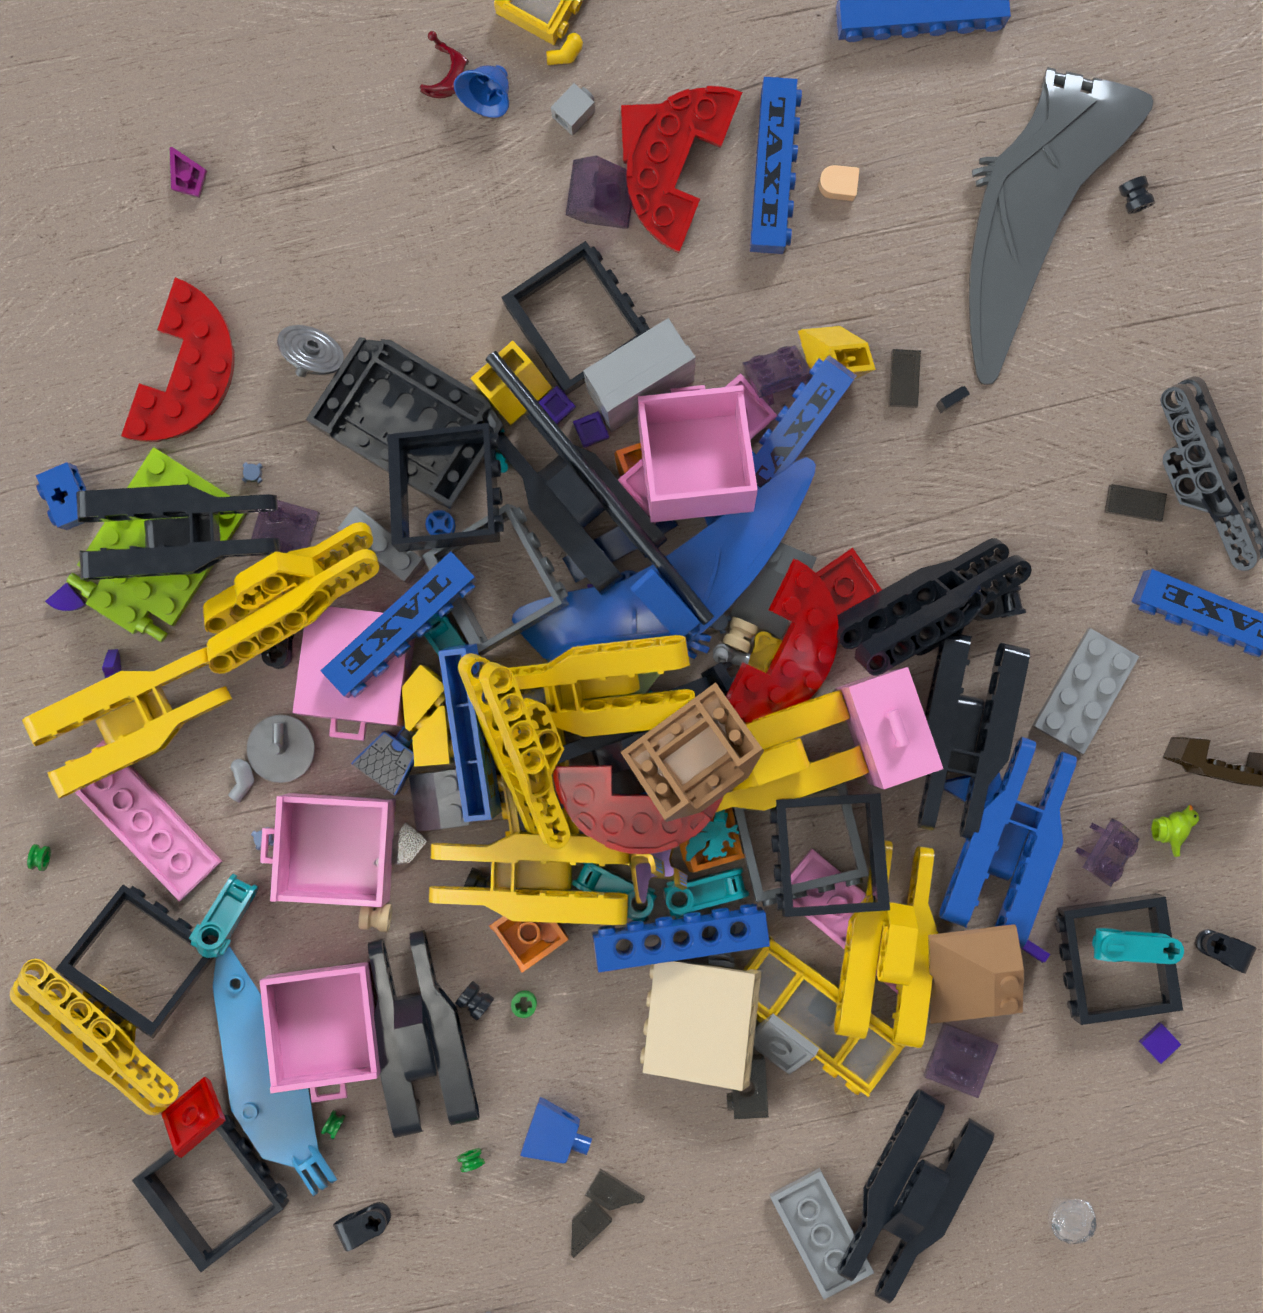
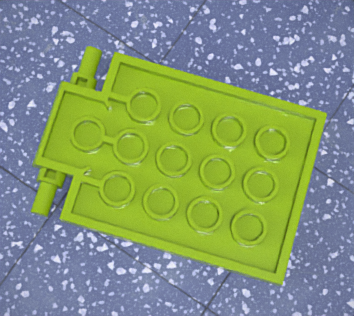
M155 447L152 448L127 487L188 484L216 497L230 496ZM247 513L219 515L220 541L232 538ZM145 520L104 522L86 551H100V548L129 549V546L145 548ZM213 566L199 574L102 579L98 585L92 581L81 580L78 575L71 573L66 582L82 591L81 595L88 599L85 603L86 605L132 634H136L138 631L142 634L147 633L158 641L163 642L168 633L154 625L153 620L147 616L151 612L169 625L175 626Z

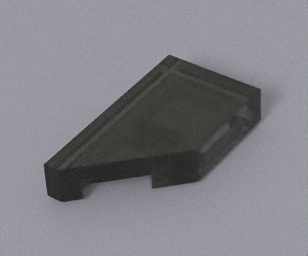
M407 822L392 839L391 865L410 863L428 841L425 836ZM379 857L373 863L375 866H378Z
M599 1169L585 1192V1196L609 1211L629 1204L643 1203L645 1199L644 1195L602 1169Z
M594 1198L572 1217L571 1256L573 1258L612 1222V1218Z

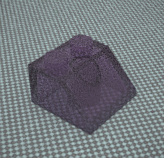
M597 155L573 160L566 216L586 224L622 229L629 228L632 204L627 189L626 169Z

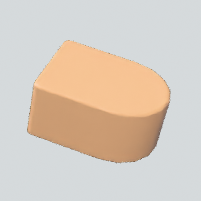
M838 165L825 168L818 182L821 194L830 199L854 201L857 195L859 168Z

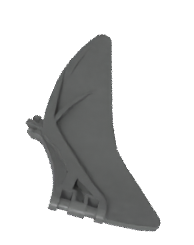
M1047 67L1037 107L1025 129L998 157L980 158L979 164L984 166L972 170V177L985 176L975 181L976 187L987 185L977 219L969 273L970 335L976 375L981 384H993L999 376L1057 228L1078 189L1103 163L1123 146L1143 123L1153 106V99L1150 94L1138 88L1095 77L1093 80L1083 78L1082 74L1068 71L1065 74L1058 73L1056 69ZM1053 84L1062 85V87H1056ZM1081 90L1089 91V94L1081 92Z

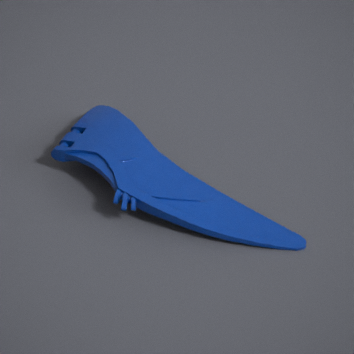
M804 457L796 461L758 489L754 512L723 515L666 556L714 615V618L704 626L700 624L698 626L700 632L689 642L686 641L689 657L693 659L697 657V654L691 650L692 647L706 654L708 653L710 647L698 641L710 642L712 637L702 632L711 626L735 602L759 574L778 547L810 487L816 468L813 460ZM652 564L629 578L618 581L602 595L595 587L567 591L568 596L565 598L569 605L520 634L548 663L576 646L672 636L666 627L630 589L651 568L657 571L664 580L665 578ZM552 596L519 607L513 613L512 622L516 624L554 601Z

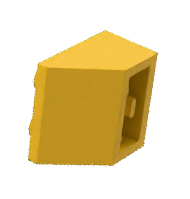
M833 326L801 329L798 331L809 371L819 358L824 361L829 355L856 374L857 377L855 379L876 370L868 342L845 328Z
M513 340L499 352V355L537 401L541 400L553 389L534 363ZM488 363L470 378L473 385L487 398L510 426L527 411Z
M420 665L402 686L405 728L408 731L419 730L429 719L436 707L446 705L443 680L428 666Z
M439 706L412 737L414 767L455 762L447 706Z

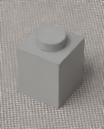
M573 83L551 106L552 118L573 136L595 113V99L585 87L580 89Z

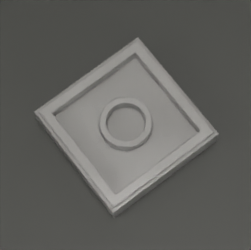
M774 1014L770 1015L755 1028L753 1048L788 1074H791L815 1057L819 1050L817 1046Z

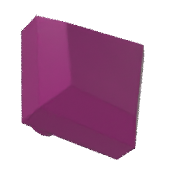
M170 147L171 189L200 198L207 170L175 148Z

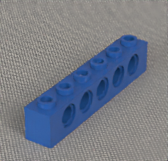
M745 904L740 906V910L729 911L728 908H718L712 910V914L707 915L692 912L684 914V918L672 920V917H660L655 919L654 923L644 924L643 921H632L627 923V927L615 928L614 925L601 926L598 928V931L592 932L598 972L769 947L766 912L761 906L757 907V904ZM735 922L744 923L741 932L736 934L730 932V928ZM708 926L716 928L715 934L712 937H702L704 928ZM680 930L688 933L687 938L682 942L673 940L674 934ZM650 935H657L659 942L655 946H647L644 944L645 939ZM627 939L631 941L630 947L624 951L618 950L616 948L618 941Z

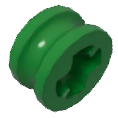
M33 844L27 858L28 869L33 870L37 867L39 871H45L51 857L50 847L44 846L40 848L38 844Z
M526 990L516 993L511 1001L512 1012L519 1018L530 1017L534 1014L537 1007L535 995ZM521 997H527V1002L530 1000L532 1005L528 1006L527 1011H521L522 1007L518 1008L516 1003L520 1002Z
M333 1109L321 1134L329 1133L331 1139L334 1140L346 1116H338L336 1110Z
M480 1148L468 1150L457 1156V1161L462 1163L460 1167L461 1172H469L485 1164V1160L480 1158L482 1153Z

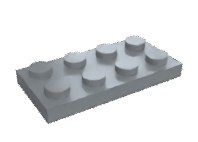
M1088 628L1032 726L1078 753L1084 754L1139 656L1093 629Z
M820 1168L770 1194L773 1204L823 1299L874 1274L867 1258L852 1282L837 1274L839 1263L855 1234Z

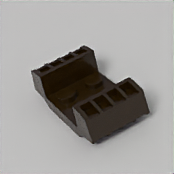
M1171 737L1163 755L1164 759L1181 765L1184 771L1240 785L1263 787V753L1249 752L1246 766L1226 764L1225 761L1207 759L1211 740Z

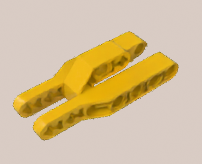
M362 522L353 523L316 546L293 550L288 553L274 552L240 572L234 579V585L207 600L203 605L205 630L216 634L206 644L210 670L218 674L232 671L312 624L338 597L374 577L379 571V562L376 553L368 550L373 544L370 526Z
M681 635L576 646L547 664L509 668L514 674L519 690L552 686L555 703L544 705L548 707L556 728L583 737L652 730L695 698L694 691L689 689L626 695L640 689L638 674L650 672L664 674L668 670L690 666L686 638ZM497 671L495 674H496L497 679H498V681H499V679H500V671ZM616 695H626V696H617V697H608V698H599V699L584 700V699H589V698H598V697H607V696H616Z
M207 647L188 654L155 671H120L22 719L23 725L34 746L47 743L97 719L95 722L106 745L91 749V753L66 761V765L47 772L58 798L75 793L166 749L185 723L233 700L227 686H224L174 710L170 706L162 687L207 666Z
M469 653L464 655L458 664L461 679L475 709L493 759L512 794L525 829L530 834H540L542 841L551 848H563L570 840V830L555 794L551 774L564 751V747L548 707L531 698L523 699L514 674L509 668L495 662H490L477 654ZM479 662V671L472 675L471 668L473 664ZM497 671H500V679H499V681H498L497 676H496V674H495ZM482 693L487 698L485 701H482ZM509 698L511 700L510 707H508V704L506 702V700ZM493 719L497 724L495 727H492ZM518 726L520 727V730H521V733H520V734H519V732H518V730H517V727H518ZM546 733V740L541 745L539 738ZM503 745L506 748V752L504 753L502 751ZM553 827L561 831L557 834V840L550 838L554 835Z
M841 690L753 720L752 723L746 722V726L764 749V752L749 777L724 795L716 812L730 807L765 811L776 807V800L801 798L869 773L860 744L843 752L829 753L830 756L827 758L809 762L802 740L797 738L850 718Z
M517 831L488 845L462 843L431 844V859L492 862L491 888L430 886V903L484 905L511 921L601 925L627 924L628 894L565 891L571 889L572 865L577 863L599 864V866H605L606 864L629 866L630 853L607 848L586 834L570 833L569 842L560 849H553L545 844L540 834H530L522 831ZM554 833L550 838L557 840L558 833Z
M884 840L889 882L893 844L891 841ZM918 846L915 849L907 905L890 902V910L853 913L848 920L834 1021L835 1034L861 1039L866 1038L869 1029L877 970L878 981L896 984V990H898L896 1012L892 1013V1018L894 1019L892 1044L915 1048L923 1046L933 976L929 972L928 935L938 934L928 904L934 863V850L932 848ZM871 869L869 870L867 892L861 903L873 902Z
M31 959L23 965L9 994L11 1001L88 1069L113 1084L146 1114L159 1115L176 1100L179 1092L176 1082L147 1058L135 1045V1026L120 1017L121 1024H115L108 1018V1014L115 1012L109 1008L101 1012L100 1010L104 1007L102 1003L95 1001L92 1004L89 1001V998H92V996L84 991L82 994L78 992L44 961ZM35 970L39 973L40 979L25 972ZM20 986L29 995H21L17 987ZM56 989L60 991L62 994V999L59 998L51 990ZM42 1005L51 1014H43L39 1006ZM73 1009H79L84 1015V1019ZM61 1024L65 1025L73 1033H65L61 1028ZM95 1028L101 1029L106 1034V1038ZM83 1042L86 1045H88L94 1052L90 1053L85 1051V1049L83 1048ZM144 1067L148 1069L147 1073L142 1070ZM129 1083L133 1086L132 1089L128 1087ZM165 1086L169 1087V1089H170V1091H169L168 1093H167V1091L164 1089ZM151 1102L156 1105L154 1108L149 1105Z

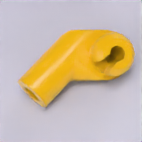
M570 33L560 50L546 51L547 65L574 62L583 47L581 36L577 33Z

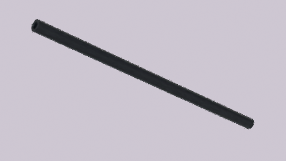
M494 351L489 354L485 359L486 362L703 626L714 618V615L499 353Z

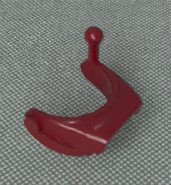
M430 31L428 39L434 41L437 50L450 55L451 67L447 76L441 82L434 85L421 84L419 87L420 92L432 98H447L455 94L454 81L460 73L464 72L469 60L460 52L441 42L436 32Z

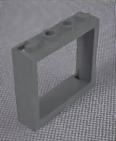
M510 504L499 508V515L503 516L504 522L510 519L554 601L488 640L466 598L458 597L452 603L454 608L451 611L468 643H477L478 655L486 654L569 605L565 598L568 596L566 588L560 581H556L552 574L555 569L548 557H543L539 550L541 543L534 532L530 533L525 524L528 521L526 515L520 507L516 508V506ZM488 516L461 532L488 529ZM465 546L432 549L423 554L422 557L429 570H431L448 553H455Z
M843 782L810 795L837 789L838 796L848 795L846 783ZM851 804L841 805L857 869L793 884V899L808 896L806 890L818 888L819 893L835 890V883L845 881L846 886L863 883L862 877L869 876ZM733 807L755 902L762 901L763 906L776 904V894L780 893V888L767 891L762 889L744 811L751 809Z

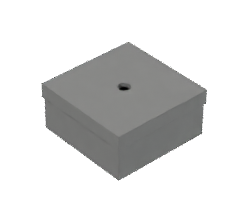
M667 318L583 370L588 394L602 414L607 427L613 432L638 416V396L670 393V388L685 387L692 383L695 376L696 357L689 346L685 345L670 319Z

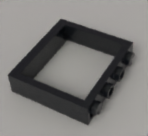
M586 241L501 297L504 306L565 395L586 383L584 372H581L572 379L569 378L519 303L585 260L636 335L620 347L650 330L645 318L642 315L637 317L632 308L635 305L626 292L622 294L616 286L619 281L611 269L606 271L601 264L603 258L600 252L594 246L590 248Z
M489 423L387 434L391 544L398 552L500 542V532H504L503 516L499 515L498 505L503 503L501 488L497 487V477H501L500 461L496 460V450L500 449L498 433H494ZM484 442L488 529L410 537L406 450Z
M881 793L776 800V807L770 808L769 817L770 823L775 824L776 835L771 836L772 852L777 853L778 864H774L773 871L775 882L780 883V893L776 894L777 911H782V917L890 910ZM865 803L873 902L793 907L786 808Z
M123 884L55 970L153 1039L214 958L202 957L153 1022L74 968L126 901L191 945L192 940L189 937L192 934L190 930L193 927L180 917L177 921L167 915L169 910L157 901L151 904L144 899L146 894L142 890L137 889L133 885L131 888H128ZM208 936L204 937L202 940L205 944L212 945L215 943L212 940H210Z
M1156 893L1057 908L1058 916H1056L1057 923H1055L1057 932L1061 933L1062 944H1059V954L1061 960L1065 961L1066 972H1063V981L1065 988L1069 989L1071 999L1067 1001V1008L1070 1009L1071 1018L1077 1023L1087 1025L1183 1011L1176 964L1156 963L1162 998L1161 1002L1088 1012L1074 923L1075 918L1148 908L1151 932L1163 933L1172 937L1166 896Z
M224 1114L226 1121L216 1130L272 1204L216 1247L211 1249L155 1174L156 1171L176 1157L173 1148L142 1170L132 1180L200 1272L204 1271L277 1215L289 1202L285 1188L280 1183L276 1184L270 1176L271 1171L268 1165L263 1160H258L253 1153L254 1149L250 1141L240 1136L236 1130L234 1120L227 1114Z

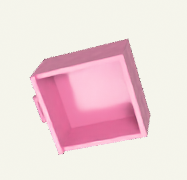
M705 385L670 388V393L638 396V427L651 523L754 512L758 490L743 385L705 389Z
M329 606L315 622L304 628L293 713L331 719L330 737L364 741L367 723L403 727L405 724L402 686L410 678L415 638L409 642L410 649L399 658L395 655L387 663L389 668L377 678L373 675L365 683L368 687L355 698L353 696L349 698L344 697L320 671L383 614L381 612ZM337 720L361 722L359 733L337 732Z
M908 667L888 670L881 675H872L835 688L836 691L841 690L850 715V718L846 720L855 747L860 744L869 773L865 774L868 784L887 789L943 769Z
M297 793L277 796L275 828H262L260 863L272 864L270 901L382 907L389 902L396 799ZM269 834H274L273 857H268Z
M370 961L272 974L260 980L271 1093L310 1088L312 1103L347 1098L346 1083L378 1078L381 1071L374 1021L375 1000ZM340 1084V1092L318 1095L317 1087Z

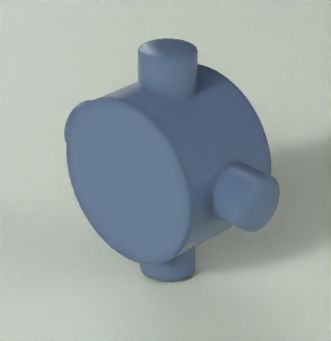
M246 462L242 465L244 467V477L242 480L245 483L247 481L262 482V464L255 465Z
M722 614L708 628L720 631V634L726 633L724 628L731 621L730 615L725 616Z
M262 830L258 832L253 831L251 836L254 837L255 848L261 850ZM269 834L268 845L274 846L273 835Z

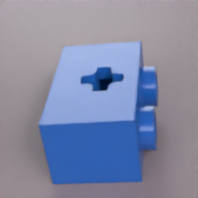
M66 462L36 475L39 482L36 485L37 491L41 498L47 501L50 509L47 511L51 523L57 526V528L69 530L83 524L84 522H78L76 492L86 491L77 466Z

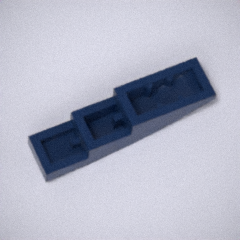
M676 520L655 523L663 534L679 526ZM619 526L593 540L612 563L638 550ZM568 555L562 558L575 583L587 578Z

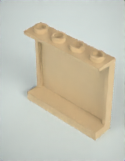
M679 960L651 964L650 978L653 979L652 990H649L647 995V1007H650L649 1018L645 1020L643 1030L644 1035L647 1036L646 1046L643 1047L640 1057L641 1064H644L643 1073L739 1091L746 1089L750 1085L762 971L754 969L742 971Z

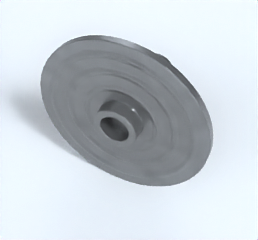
M292 325L284 328L278 335V349L288 362L297 367L295 373L299 377H305L307 372L319 375L334 373L339 370L344 361V355L338 343L329 335L316 328L305 325Z
M275 715L262 720L254 727L248 738L247 756L252 768L258 775L272 782L283 783L299 778L308 770L314 758L315 743L310 730L303 722L291 716Z

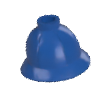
M480 66L475 70L464 71L456 77L454 81L455 93L459 100L473 112L485 117L497 118L503 116L509 108L508 74L502 66Z

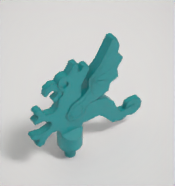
M725 809L715 813L714 821H710L701 830L704 832H700L695 837L689 839V844L685 847L687 851L686 861L689 862L697 852L705 848L706 842L709 840V846L702 853L703 856L708 855L707 860L709 861L713 857L726 856L727 852L722 853L721 851L724 848L722 845L723 841H728L730 847H734L733 842H736V840L731 839L728 833L734 832L739 834V831L736 830L738 825L726 828L728 813H725Z

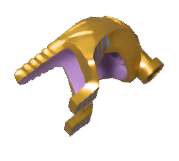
M675 848L653 854H630L631 875L634 883L635 899L638 904L645 903L650 878L674 880L675 887L681 890L687 889L688 875L676 869L671 860Z

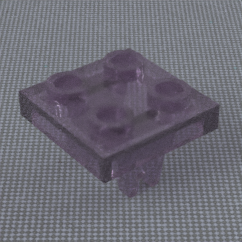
M796 345L781 347L776 352L767 355H757L749 361L742 363L744 372L759 398L765 396L769 406L775 404L773 393L788 388L795 392L802 382H809L813 377L809 373L810 367Z
M277 500L278 511L261 512L258 514L251 539L279 538L280 552L288 553L289 551L310 547L320 512Z
M1113 818L1106 829L1091 823L1089 828L1101 835L1091 854L1079 847L1075 850L1078 855L1087 859L1082 868L1110 887L1121 878L1124 871L1123 867L1128 858L1136 853L1140 840L1126 826Z
M943 1022L923 1076L979 1098L999 1045L996 1042Z

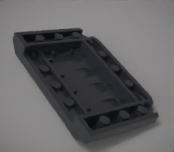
M362 337L358 338L341 364V367L306 418V421L320 432L389 473L387 434L489 423L494 433L499 435L504 428L503 423L494 412L486 397L391 340H366V338ZM484 442L406 450L408 485L438 504L452 509L485 457Z

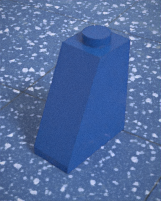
M651 568L630 587L672 635L684 636L686 641L689 642L700 632L698 626L701 622L654 569Z

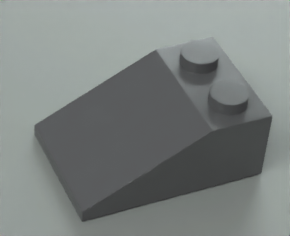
M780 542L759 574L736 599L730 617L747 621L756 625L759 629L781 638L789 621L768 609L792 560L797 559L812 569L817 557Z

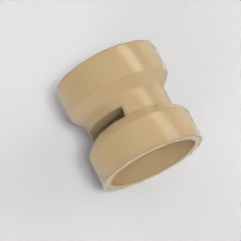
M732 617L729 624L731 627L730 632L724 636L722 643L741 652L748 653L751 647L749 641L752 636L756 635L759 627L742 619Z
M386 903L382 907L361 906L359 929L369 930L371 927H374L380 932H388L392 918V904Z

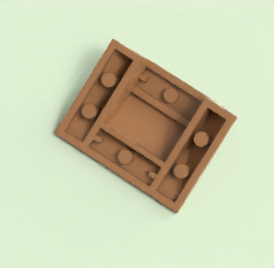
M714 683L624 749L621 754L664 820L668 822L702 812L749 777L764 750L719 686Z
M1015 924L928 935L929 972L933 976L929 1003L930 1024L1023 1013L1024 967Z

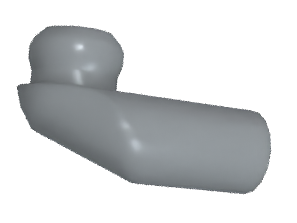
M718 644L713 649V659L717 663L731 662V664L741 666L743 662L749 663L751 654L735 650L727 644Z
M236 759L230 767L236 784L228 796L240 803L253 785L254 777L249 763L242 759Z

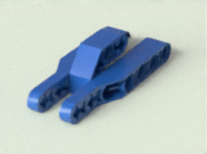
M1022 736L1015 745L1000 788L985 801L979 833L974 832L971 839H965L939 912L941 919L967 928L974 907L979 905L980 901L977 899L985 878L988 879L989 875H993L1008 881L1013 875L995 927L1015 924L1020 948L1025 946L1063 845L1060 808L1077 763L1076 756L1060 752L1052 768L1039 807L1020 802L1017 799L1036 749L1035 741Z

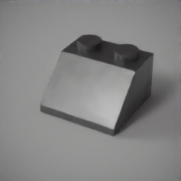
M456 768L409 775L417 831L467 826L473 823V821L464 822Z

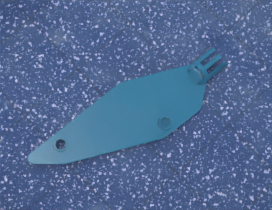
M229 946L223 956L219 955L216 958L213 993L231 1111L262 1159L294 1167L311 1194L315 1196L318 1194V1188L324 1190L328 1187L327 1180L330 1183H334L337 1181V1178L318 1149L309 1088L277 1093L270 1092L271 1083L261 993ZM234 978L240 980V988L233 987L232 980Z

